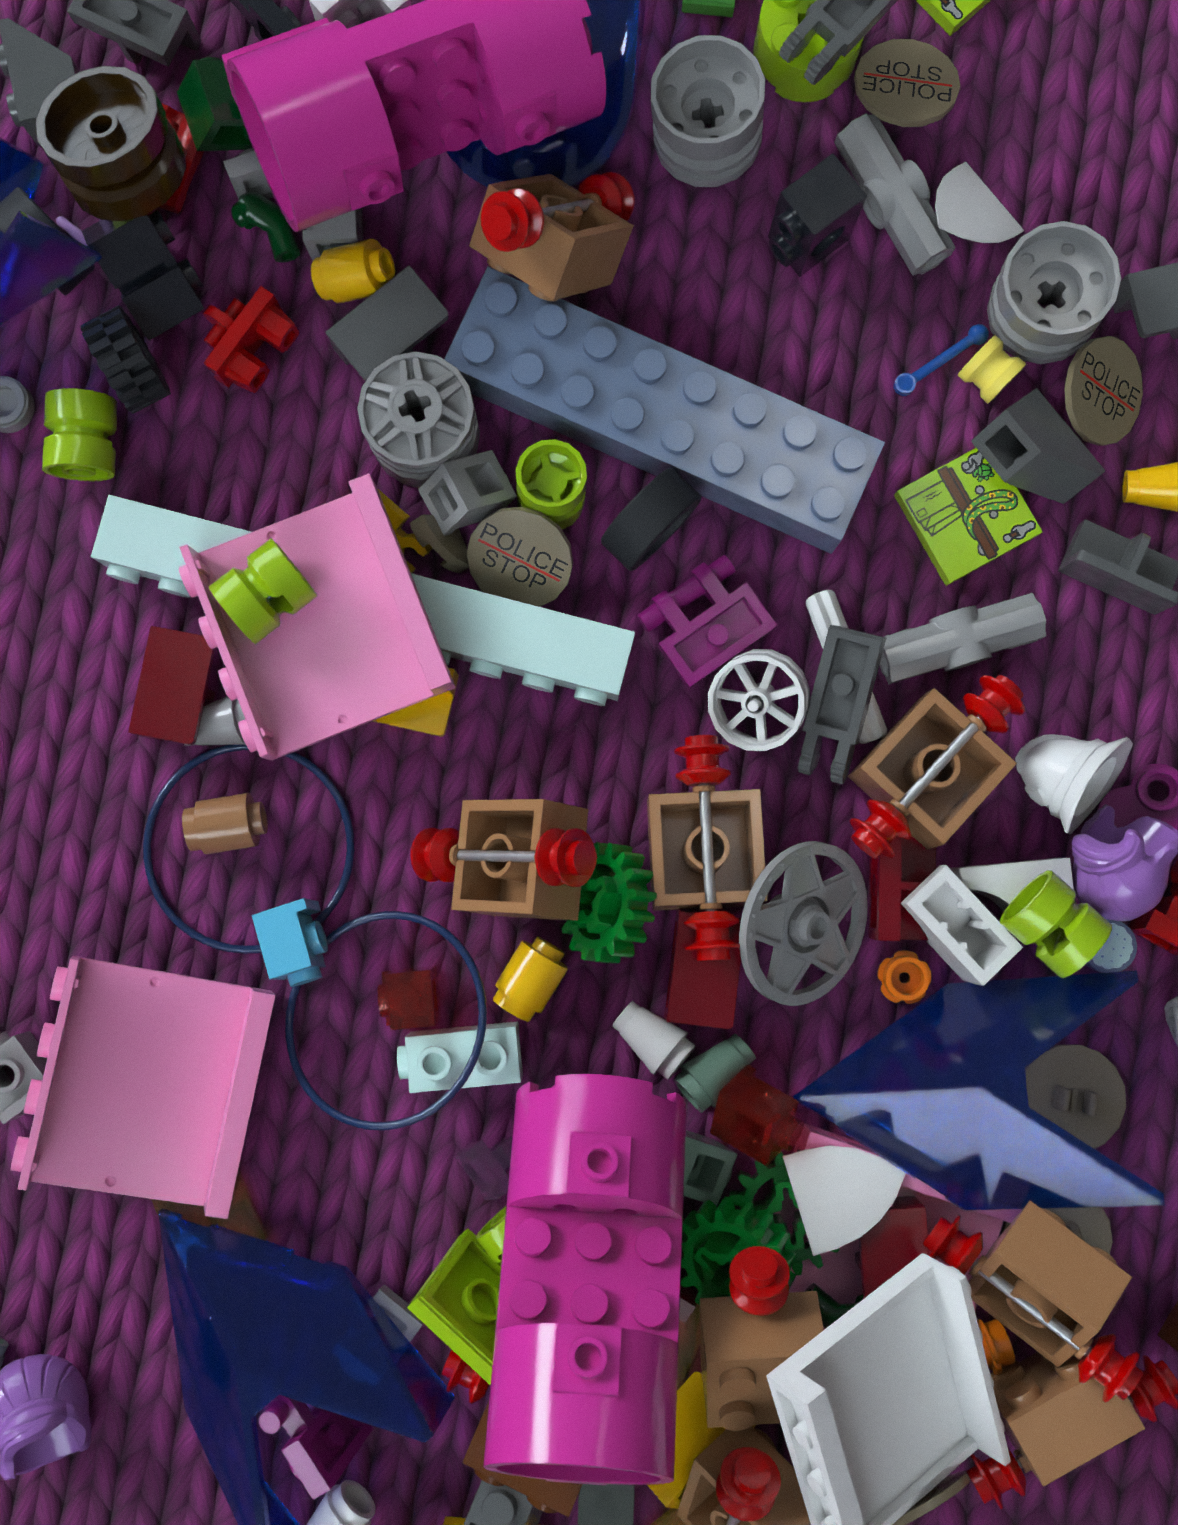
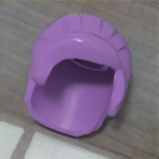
M1105 804L1102 808L1098 809L1092 818L1085 822L1081 834L1073 836V888L1081 903L1090 904L1105 919L1130 921L1151 911L1161 901L1168 885L1171 862L1176 854H1178V830L1164 821L1148 816L1140 817L1125 827L1117 828L1114 825L1115 810Z
M37 1354L15 1360L0 1370V1474L5 1481L15 1479L16 1474H26L79 1451L82 1452L89 1448L92 1433L89 1417V1394L84 1378L71 1362L56 1355Z

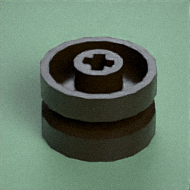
M100 66L80 71L58 84L42 103L36 119L37 141L60 174L61 179L75 201L86 213L100 220L126 221L142 217L165 204L179 188L186 169L184 147L175 129L167 120L166 112L155 90L144 76L126 67Z

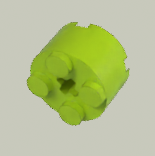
M764 0L760 11L753 55L757 58L764 77L776 87L775 92L785 99L796 102L819 101L833 94L834 90L851 75L864 37L845 57L841 55L833 68L818 83L812 85L804 78V74L810 61L828 44L827 41L815 33L807 47L790 63H787L779 56L778 52L783 42L805 18L807 9L816 0Z

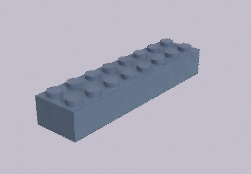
M487 267L444 359L459 370L470 386L471 394L655 476H658L666 469L673 468L702 497L832 554L845 534L885 444L884 441L565 300L547 301L538 298L529 291L528 284Z

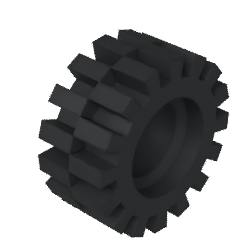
M120 305L80 326L83 332L82 335L89 345L88 348L91 354L96 358L100 370L104 372L111 388L116 391L118 398L124 403L126 409L131 414L171 394L170 388L165 381L166 379L158 368V364L151 355L147 344L143 341L138 329L133 325L130 317Z

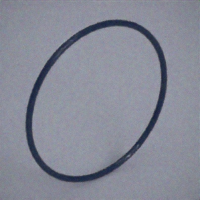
M224 745L211 749L190 760L167 781L159 792L148 815L144 832L143 859L145 872L152 893L161 909L188 936L204 945L226 952L241 954L262 953L260 945L243 946L220 942L204 936L187 925L168 905L161 893L153 870L151 857L153 829L161 805L174 785L190 770L208 759L228 752L249 750L246 745ZM296 752L285 755V757L300 763L323 782L336 801L345 826L347 851L340 883L330 902L313 920V922L319 921L322 924L339 903L350 879L355 852L353 825L345 801L330 778L310 760Z
M384 911L358 917L335 929L326 936V940L329 946L338 937L362 924L384 919H400L419 923L434 930L449 941L460 953L472 975L476 988L479 1012L478 1029L472 1053L464 1070L453 1086L438 1101L415 1115L387 1122L360 1120L336 1110L326 1103L310 1085L297 1057L293 1022L296 1001L301 985L292 987L286 1009L285 1039L287 1052L295 1076L303 1090L321 1110L344 1124L366 1130L383 1131L410 1126L426 1119L444 1107L459 1092L471 1075L480 1056L486 1032L487 1005L484 985L479 970L465 946L456 936L437 922L424 916L401 911Z

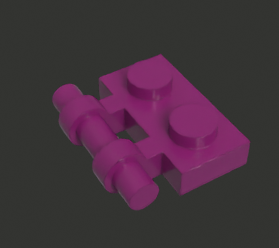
M722 555L709 565L704 562L690 571L691 578L669 593L663 590L651 598L652 605L636 615L648 633L663 622L670 626L674 633L658 644V648L688 690L775 630L778 626L747 582L730 594L726 591L721 582L736 572L726 555ZM704 594L713 606L689 622L681 610Z
M311 1356L307 1361L299 1362L286 1376L285 1386L277 1387L265 1400L263 1405L264 1411L259 1417V1425L264 1432L273 1434L281 1427H284L289 1434L290 1439L281 1451L288 1460L292 1473L302 1482L313 1500L333 1488L373 1430L372 1425L344 1382L333 1389L323 1375L326 1371V1364L318 1356Z

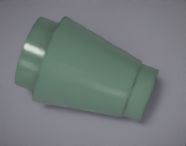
M734 1033L727 1040L725 1039L680 1065L682 1072L673 1081L692 1106L700 1113H703L710 1106L715 1109L718 1107L756 1057L749 1046Z

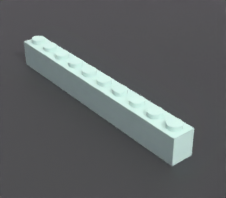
M108 495L91 557L108 567L106 575L132 584H138L140 576L159 581L158 589L177 596L190 598L179 573V567L186 564L179 547L188 544L200 553L251 533V531ZM411 573L447 665H449L450 658L470 662L469 670L483 676L501 679L502 671L523 676L522 685L536 690L553 692L554 685L574 689L575 699L594 705L605 706L607 698L618 701L635 636L634 631Z

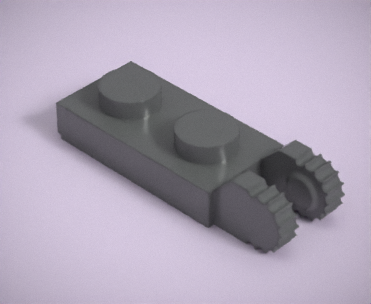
M816 0L807 9L806 16L783 42L778 52L779 56L787 63H790L802 53L815 33L819 34L828 44L810 61L804 74V78L812 85H815L833 68L841 55L845 57L898 0Z
M830 625L828 628L802 730L806 732L799 758L798 772L810 776L813 774L819 762L822 736L839 741L830 769V781L842 785L845 783L853 759L855 745L859 744L886 637L837 625Z

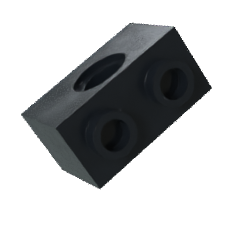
M833 153L780 192L768 234L770 239L769 246L775 258L785 267L790 265L799 277L849 241L867 198L865 192Z

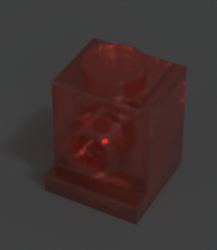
M436 966L381 972L382 984L378 985L379 1013L381 1018L386 1017V1026H390V1030L435 1026L441 1020Z
M747 1064L719 1091L710 1134L768 1166L782 1149L788 1152L792 1150L801 1136L804 1121L795 1117L799 1101L756 1078L757 1069Z

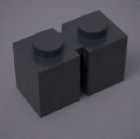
M158 209L145 216L126 221L100 220L82 231L91 253L114 288H118L121 292L123 302L148 340L155 338L205 309L196 293L204 288V285L189 260L185 258L177 262L168 248L167 244L176 239Z

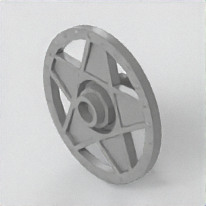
M809 841L799 843L777 855L764 868L755 881L742 913L739 948L746 976L761 995L783 1005H804L828 993L837 985L852 965L865 932L867 892L859 867L849 854L836 846L823 842ZM815 855L829 857L841 867L843 872L822 881ZM785 871L782 894L775 896L769 903L762 905L773 883ZM852 906L851 924L846 941H844L838 924ZM755 940L773 946L767 978L759 966ZM810 964L826 972L822 978L808 987L795 990Z

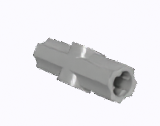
M866 113L851 121L844 130L837 134L834 143L859 186L867 195L863 209L870 222L877 229L885 228L913 276L916 274L922 275L952 255L955 249L947 232L938 227L937 215L929 204L930 192L925 176L915 162L903 160L880 119L875 115H868Z
M1030 593L979 609L976 608V605L957 609L930 619L929 624L885 635L886 642L879 665L881 672L889 685L944 668L945 672L963 668L992 657L991 654L1036 642L1047 636L1046 618L1042 605L1036 600L1034 594Z

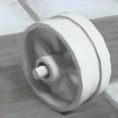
M752 649L735 656L715 675L708 691V713L715 729L728 743L746 751H767L783 745L802 725L810 703V687L803 670L790 657L769 649ZM750 661L768 662L760 683H755L744 663ZM777 666L792 679L794 685L775 690L771 685V681ZM733 668L748 692L722 688L726 676ZM798 694L796 717L791 716L774 704V702L778 699ZM721 699L741 702L742 710L730 721L725 715ZM768 712L788 726V728L781 734L767 738L765 713ZM747 716L755 718L757 737H752L739 731L736 726Z

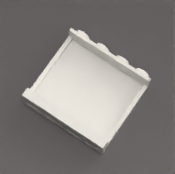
M924 1253L920 1254L766 1375L811 1525H893L977 1449L1004 1466L1011 1462L1004 1434L1005 1426L1000 1418L993 1389L994 1381L989 1372L982 1343L983 1335L978 1327L971 1298V1286L967 1277L957 1268L946 1266Z

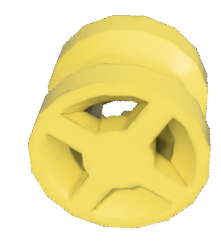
M994 335L962 368L958 376L965 383L973 382L980 389V397L989 404L1026 366V363L1019 357H1010L1003 350V342Z

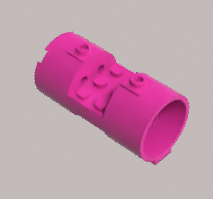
M425 0L348 29L338 20L329 23L326 17L221 55L232 96L239 108L260 167L281 212L295 232L367 205L382 203L391 196L404 192L401 170L414 168L423 160L447 151H459L471 142L479 139L495 155H501L525 145H534L548 136L599 117L603 113L606 103V76L602 51L592 53L591 35L584 19L592 14L586 0Z
M602 1074L555 1076L554 1086L538 1090V1084L528 1082L521 1086L516 1093L483 1467L497 1473L544 1479L550 1482L605 1486L606 1484L651 1485L673 1482L687 1103L677 1092L667 1094V1099L653 1094L652 1082L622 1076Z

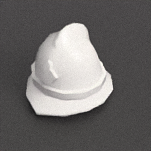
M1042 735L1029 741L1020 749L1015 757L1016 769L1022 776L1026 785L1025 791L1029 794V797L1040 806L1049 808L1050 815L1061 819L1065 833L1071 834L1109 792L1124 768L1133 743L1128 737L1106 743L1100 739L1085 741L1063 735Z

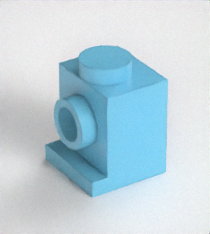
M302 898L252 915L269 979H288L290 987H294L322 978L320 968L326 967L322 953L328 951V945L319 921L313 922L311 917L312 914L321 912L318 901Z

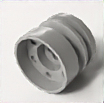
M721 35L696 36L676 44L661 58L651 79V110L654 147L661 165L677 180L695 187H718L738 179L755 161L762 143L765 77L757 58L744 45ZM704 124H711V128H705Z
M1067 221L1040 225L1018 240L1008 254L1001 272L996 278L987 305L990 330L993 335H996L1003 342L1004 350L1023 361L1045 364L1066 359L1076 353L1087 342L1116 302L1121 282L1118 257L1107 240L1086 225ZM1048 299L1053 302V304L1045 308L1038 304V302L1044 303Z
M415 351L392 356L374 368L361 388L357 410L361 430L374 456L388 475L403 485L420 488L442 463L477 454L480 430L471 390L455 366L437 355ZM420 406L424 412L425 419L415 422L410 410Z

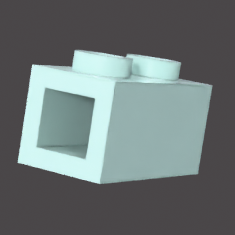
M518 1021L486 1024L484 1043L480 1056L462 1088L521 1083L523 1070ZM478 1025L411 1031L406 1035L405 1046L397 1047V1067L400 1080L408 1079L409 1093L449 1090L461 1075L470 1058L476 1040Z

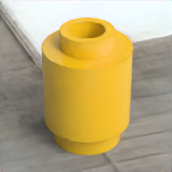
M367 239L326 249L311 264V277L316 292L322 299L333 300L336 303L370 297L394 278L395 275L394 261L390 252L375 239Z
M538 936L533 944L522 940L495 983L498 991L494 995L493 1001L517 1018L530 1022L535 1012L542 1013L569 969L561 962L565 953Z

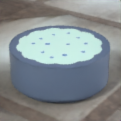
M1107 920L1112 924L1110 936L1102 948L1085 965L1095 971L1117 973L1126 969L1133 962L1137 952V942L1134 933L1125 923Z

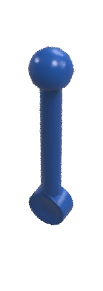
M983 324L973 325L968 331V336L912 374H900L894 382L895 392L900 396L910 395L918 381L971 345L985 343L989 337L988 328Z

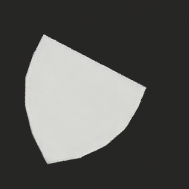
M967 162L956 166L942 178L937 189L935 204L939 229L962 239L980 243H1000L1014 238L1024 231Z
M824 1146L782 1156L813 1256L838 1249L861 1238L880 1222L895 1201L906 1175L904 1171L882 1157L857 1148Z

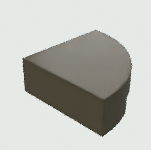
M423 514L410 522L411 529L422 547L430 544L444 559L440 563L442 567L455 573H461L469 568L467 547L459 528L452 534L443 536L434 515Z

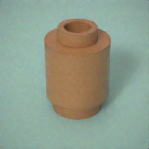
M250 793L196 801L195 807L185 808L182 813V827L188 849L190 851L202 850L205 855L258 846L260 835L267 834L268 832L265 807L262 802L255 803Z

